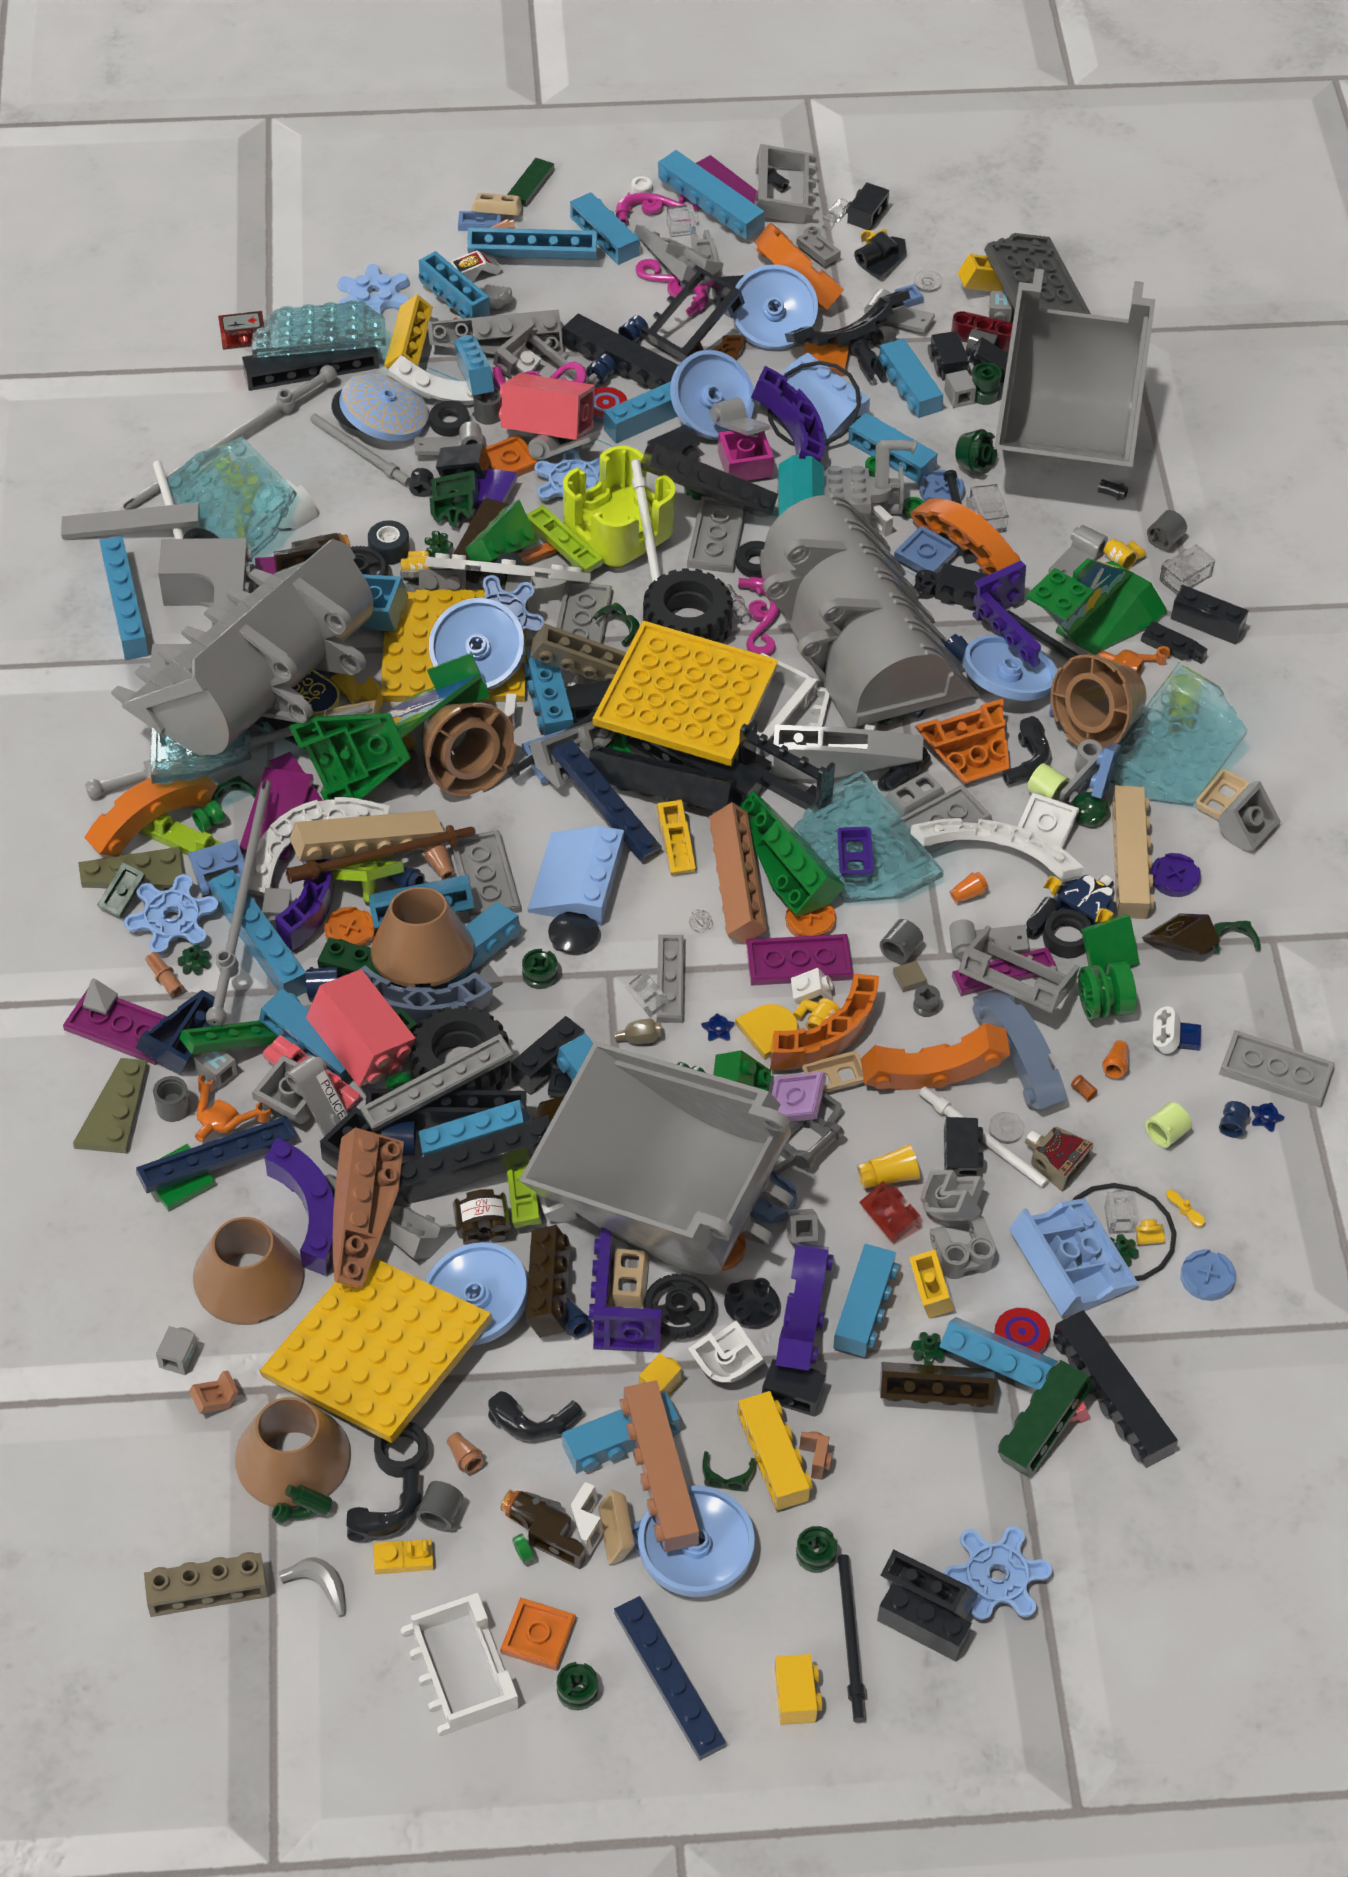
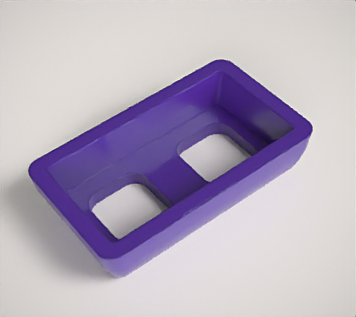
M838 828L839 871L843 878L870 877L874 870L871 828ZM848 842H861L863 850L861 852H848L846 844ZM862 862L864 870H848V863Z

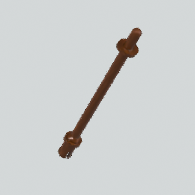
M448 825L445 833L322 863L309 860L306 864L286 868V878L290 884L306 879L317 880L318 876L324 872L446 842L451 847H456L458 839L475 835L476 830L474 827L454 830L452 825Z

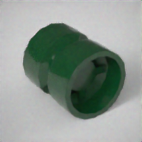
M984 362L974 367L972 381L976 387L974 402L981 405H990L998 400L1002 372L997 365Z

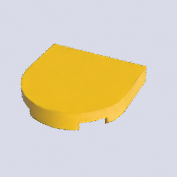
M776 1004L761 1005L735 1019L736 1026L764 1060L770 1057L774 1031L797 1030V1021L793 1013L787 1008Z

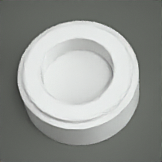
M644 176L636 177L631 182V191L633 193H651L652 181Z

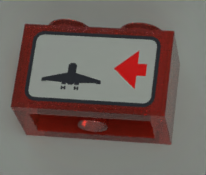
M262 311L218 316L223 350L267 345Z

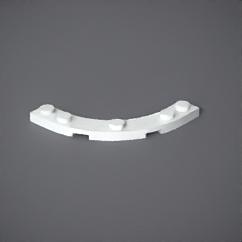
M524 346L515 355L518 359L517 367L524 372L533 371L541 361L539 356ZM402 355L388 369L387 375L425 398L431 399L432 397L443 401H456L463 405H474L473 396L466 381H454L434 376L419 368ZM502 372L503 377H505L506 381L511 379Z
M436 553L435 557H426L425 566L587 583H590L591 573L581 572L582 568L568 566L566 571V566L552 564L551 569L516 565V560L502 559L501 563L466 560L465 555L452 554V559H449L450 554Z
M335 797L334 800L319 802L314 800L291 809L272 823L259 840L248 891L249 894L264 897L265 888H270L274 867L282 852L291 843L290 837L295 822L388 814L390 806L357 798Z
M951 818L911 826L910 834L923 846H931L936 843L953 840L994 842L998 845L1010 846L1033 856L1047 866L1061 880H1068L1083 874L1084 867L1063 848L1050 840L1043 842L1033 837L1032 831L1014 825L978 819V823L962 822L961 818Z

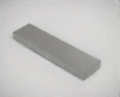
M658 934L656 1022L682 1023L684 935Z

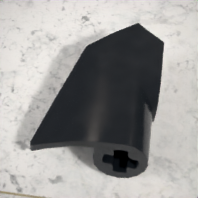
M881 231L873 237L870 243L855 250V260L865 271L881 278L906 256L905 239L889 237L885 232Z

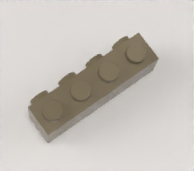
M544 624L533 637L530 658L600 682L613 680L626 652Z
M246 1552L238 1557H216L208 1562H187L179 1567H157L149 1572H144L146 1599L150 1617L268 1597L261 1553Z

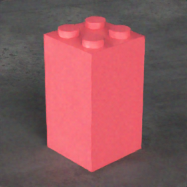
M519 373L504 382L500 388L502 407L499 411V419L501 420V428L577 440L593 429L595 385Z
M362 969L320 985L306 1016L307 1020L359 1087L368 1083L374 1084L382 1077L399 1073L403 1069V1063L410 1054L411 1047L416 1039Z

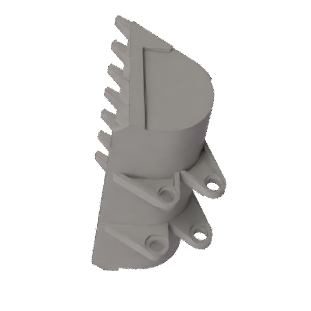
M837 494L807 498L784 511L770 527L759 560L762 578L765 580L762 585L763 590L784 614L799 641L797 645L798 651L816 670L848 728L971 696L979 697L980 693L977 688L961 673L965 670L961 662L945 647L947 639L931 623L935 619L917 599L920 596L919 593L902 575L905 570L888 551L891 548L888 542L848 500Z
M331 539L305 562L273 575L254 569L249 573V577L259 585L255 591L248 593L231 588L226 596L237 604L234 609L228 613L210 606L204 612V615L215 624L212 628L204 632L187 626L182 630L181 634L192 643L191 646L184 652L168 646L162 647L158 654L169 665L160 672L141 665L135 670V674L146 683L140 690L135 692L117 686L111 691V694L122 703V708L160 734H166L189 751L201 756L217 755L223 752L260 717L298 723L306 722L312 716L313 710L310 704L303 699L304 696L293 689L314 669L354 675L366 667L364 655L345 642L370 619L373 612L372 593L365 577L353 560L356 556L349 545Z

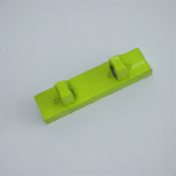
M544 505L527 514L533 529L541 536V539L545 543L551 544L570 561L572 567L582 568L581 572L590 573L603 565V558Z
M168 814L158 817L138 832L170 848L179 847V852L187 856L188 853L222 843L205 831L201 833L173 820Z
M527 1165L507 1171L512 1222L515 1228L541 1223L538 1193L519 1182Z

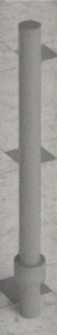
M314 413L311 416V422L384 470V474L391 479L396 478L406 486L410 484L411 478L401 472L397 465L392 462L388 463L319 415Z

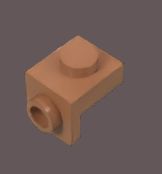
M227 1370L222 1371L217 1381L192 1385L189 1393L199 1413L203 1414L230 1409L238 1394V1387Z
M815 1431L801 1432L799 1449L815 1453L811 1478L822 1480L824 1469L830 1470L833 1453H828L830 1436H824Z

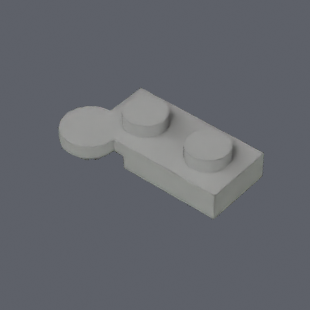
M815 226L807 227L804 230V234L797 237L796 245L824 267L841 258V251L822 237L820 229Z

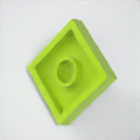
M373 860L332 870L333 879L362 881L363 901L369 902V894L378 893L377 879L404 872L403 862Z

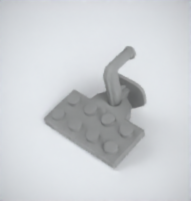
M917 440L879 441L876 445L875 477H869V468H864L863 466H853L851 468L830 466L829 468H824V495L837 494L844 497L859 513H871V504L877 503L889 514H902L904 498L903 466H899L898 478H889V451L904 450L911 451V454H913L917 446ZM892 495H898V504H888V500Z

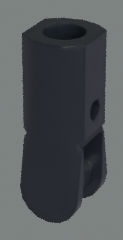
M1045 897L1027 920L1026 932L1029 939L1039 938L1044 931L1046 919L1052 913L1058 911L1059 903L1055 899Z

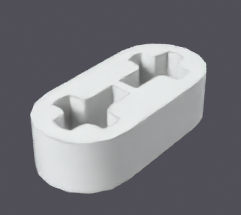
M1166 1006L1160 1008L1154 1015L1153 1043L1161 1053L1169 1054L1179 1046L1180 1017L1172 1007Z

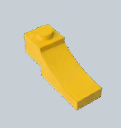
M682 800L657 803V819L664 842L670 875L695 871L696 867L688 823L685 820Z

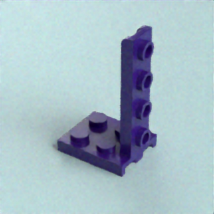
M1018 561L975 581L974 585L977 587V594L974 595L973 602L976 604V611L973 612V617L977 621L985 619L993 627L994 631L999 633L1007 641L1008 645L1021 655L1023 660L1035 668L1040 664L1038 656L1041 651V645L1005 610L1024 600L1026 565L1022 561Z
M601 1227L600 1238H595L594 1255H599L598 1260H593L592 1276H597V1282L591 1281L590 1298H595V1304H589V1320H594L593 1349L660 1352L661 1310L624 1308L620 1306L607 1307L611 1231Z

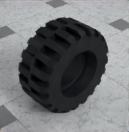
M682 568V571H676L675 569L669 571L668 575L662 574L657 578V581L654 580L649 585L644 594L643 621L722 644L728 639L732 629L733 598L729 588L719 578L715 579L713 574L709 572L705 574L699 569L691 571L689 568ZM682 608H692L704 614L696 617H681L672 612Z
M450 1006L443 1008L442 1012L438 1013V1011H435L429 1015V1019L424 1018L418 1024L419 1028H416L412 1033L416 1039L409 1054L411 1075L415 1079L444 1064L437 1058L441 1053L450 1048H474L499 1034L502 1035L509 1046L507 1032L503 1030V1025L498 1020L494 1021V1016L488 1012L483 1014L481 1009L475 1007L466 1009V1006H458V1008L451 1009ZM510 1061L455 1090L502 1089L505 1079L509 1076Z

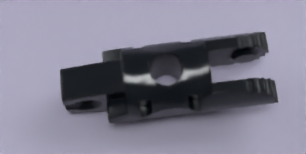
M923 747L922 761L890 767L889 771L877 781L879 789H895L919 773L931 760L927 749Z

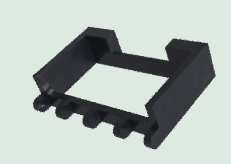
M697 265L692 268L696 273L689 282L684 279L681 281L680 284L684 287L675 298L672 296L667 298L670 305L662 314L654 313L653 317L656 319L654 324L649 329L645 326L641 329V332L649 337L652 345L681 362L693 353L704 350L701 344L702 339L723 314L732 319L745 304L739 289ZM702 280L704 284L726 297L684 347L680 348L658 335L657 332Z
M755 719L749 725L744 723L740 728L738 761L762 774L763 786L819 817L832 802L835 763L831 762L826 768L823 766L817 768L809 763V758L805 756L799 758L788 752L787 746L782 745L779 747L768 741V736L765 734L757 735L758 721ZM756 747L816 779L817 787L812 784L805 792L769 772L772 768V762L757 754Z

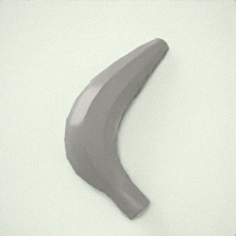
M309 1557L299 1561L290 1568L279 1571L282 1583L299 1577H307L316 1581L323 1589L337 1616L341 1617L345 1614L340 1580L328 1562L320 1558Z

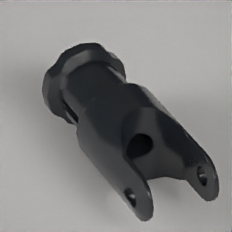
M860 338L854 341L850 349L857 356L858 364L868 380H872L875 374L880 381H885L886 372L876 353L869 348L868 340Z

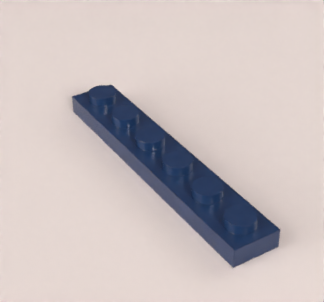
M572 739L553 748L551 754L610 825L615 829L624 830L625 843L640 861L660 852L662 846Z
M285 1116L136 1167V1174L147 1194L269 1152L276 1138L290 1144L297 1142V1135Z
M638 1596L614 1608L617 1620L698 1760L700 1761L726 1748L724 1738L642 1598Z

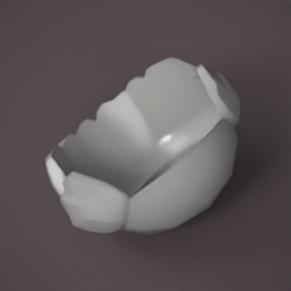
M486 284L483 288L480 287L489 296L490 309H500L512 300V289L510 287L491 286L489 284Z

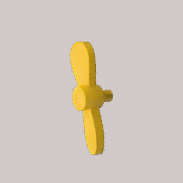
M1167 1190V1199L1179 1207L1180 1214L1187 1216L1195 1227H1203L1205 1223L1204 1217L1191 1208L1189 1200L1184 1201L1176 1191Z

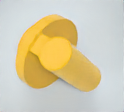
M1157 1219L1141 1220V1225L1136 1226L1137 1245L1165 1243L1163 1224H1157Z

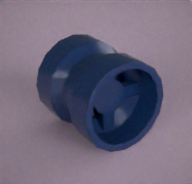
M634 315L629 319L628 323H624L619 327L618 334L636 343L639 337L644 336L641 332L643 326L648 329L649 327L641 316Z
M602 354L587 367V376L589 377L595 373L600 380L598 384L600 385L606 381L607 376H611L617 370V366L609 355Z
M1227 1102L1223 1110L1224 1117L1221 1118L1219 1124L1220 1132L1231 1138L1242 1137L1246 1129L1245 1122L1248 1121L1251 1112L1250 1108L1242 1102Z

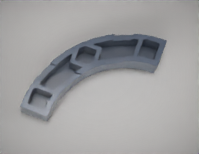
M366 965L361 968L392 1009L396 1011L402 1007L417 1025L424 1018L429 1019L431 1013L438 1011V1013L442 1012L443 1008L451 1006V1009H455L458 1006H466V1009L475 1007L483 1011L492 1004L493 987L477 972L458 982L449 984L447 988L433 990L431 988L410 986L401 988L392 985L391 981L374 973Z
M998 989L972 997L974 1001L973 1013L979 1022L1006 1029L1011 1054L1010 1058L1024 1088L1023 1096L1026 1103L1031 1107L1041 1110L1068 1100L1059 1070L1056 1068L1052 1069L1047 1057L1048 1054H1051V1051L1038 1026L1022 1004L1016 1005L1014 1003V996Z

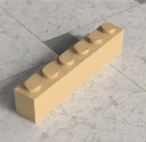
M1116 785L1114 787L1112 821L1117 917L1128 914L1134 919H1147L1149 909L1154 907V894H1150L1149 890L1153 887V874H1149V870L1152 867V855H1148V850L1151 848V835H1147V831L1150 828V816H1146V812L1149 809V797H1145L1144 787Z
M430 810L295 822L290 841L299 861H315L343 858L444 833V830L435 811Z

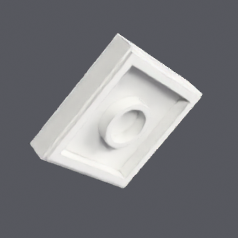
M1032 793L1017 827L1032 831L1033 837L1043 842L1050 840L1063 848L1077 818L1079 808Z

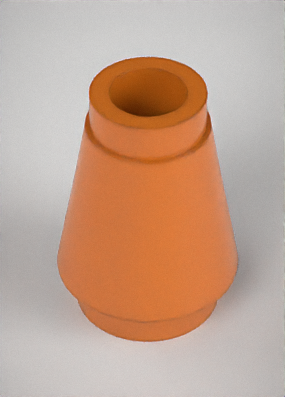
M972 872L950 890L949 893L953 901L958 904L959 902L985 894L989 887L986 879L980 872L975 874Z
M1124 1041L1114 1042L1102 1062L1103 1071L1110 1078H1120L1128 1071L1129 1046Z

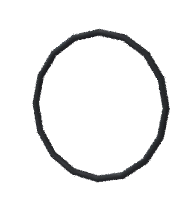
M824 361L803 363L786 372L783 376L787 378L802 368L823 365L836 368L848 376L856 390L857 405L851 421L841 433L825 441V446L843 437L849 430V426L856 421L861 406L860 388L852 374L838 364ZM768 408V421L776 435L788 444L795 446L794 441H791L779 432L772 420V411Z
M1118 1183L1092 1186L1076 1195L1073 1200L1081 1199L1093 1191L1118 1188L1135 1191L1153 1201L1166 1216L1171 1231L1170 1249L1159 1266L1144 1275L1134 1277L1137 1281L1145 1280L1165 1267L1174 1253L1177 1232L1170 1213L1156 1197L1138 1187Z

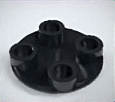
M565 912L552 920L549 925L548 935L556 951L588 953L592 950L593 945L598 939L599 927L594 919L589 918L585 914Z
M767 1279L743 1280L731 1283L727 1287L724 1306L727 1314L734 1321L743 1325L757 1326L770 1321L776 1315L779 1308V1298Z

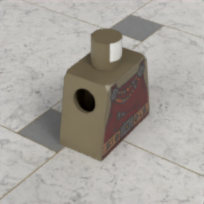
M1053 1127L1045 1137L1032 1130L1025 1140V1144L1034 1149L1031 1160L1032 1166L1061 1191L1066 1188L1089 1161L1094 1143L1059 1127Z

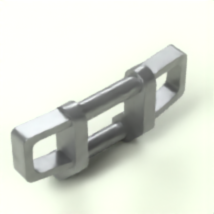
M823 1091L821 1102L834 1110L827 1121L817 1116V1119L789 1123L791 1135L804 1123L822 1136V1138L808 1151L797 1150L787 1143L780 1155L785 1160L775 1165L771 1173L772 1176L773 1174L782 1173L792 1165L810 1168L815 1163L816 1157L834 1140H839L844 1135L843 1128L834 1123L841 1114V1103Z

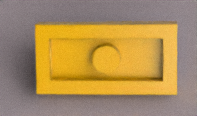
M432 1539L373 1543L375 1575L433 1570Z

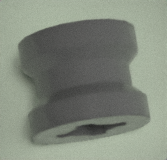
M932 985L919 986L914 994L913 1009L919 1016L931 1017L938 1012L940 992Z

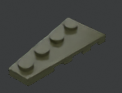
M179 847L78 862L82 888L107 889L123 862L145 873L146 878L142 884L150 883L159 891H164V888H171L175 878L183 874Z
M120 1058L73 1141L74 1149L127 1154L148 1068L147 1060Z

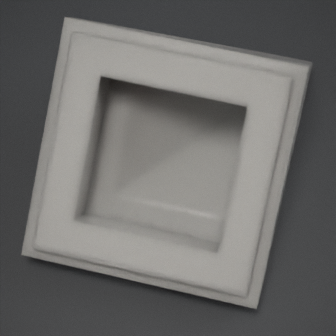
M489 964L474 971L493 988L502 984V981Z
M92 978L83 1002V1008L107 1015L118 993L97 979Z

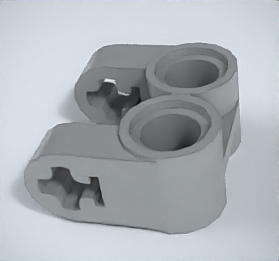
M983 1217L968 1221L971 1241L965 1245L960 1242H951L945 1226L930 1229V1240L933 1250H936L944 1275L947 1278L959 1279L967 1271L972 1270L976 1273H985L992 1268L996 1248Z

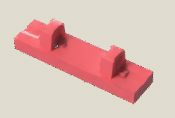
M282 1035L276 1038L263 1051V1057L273 1065L277 1063L282 1055L291 1060L297 1058V1063L309 1057V1055L301 1051V1048L288 1041ZM326 1070L348 1113L361 1100V1094L342 1081L335 1073Z

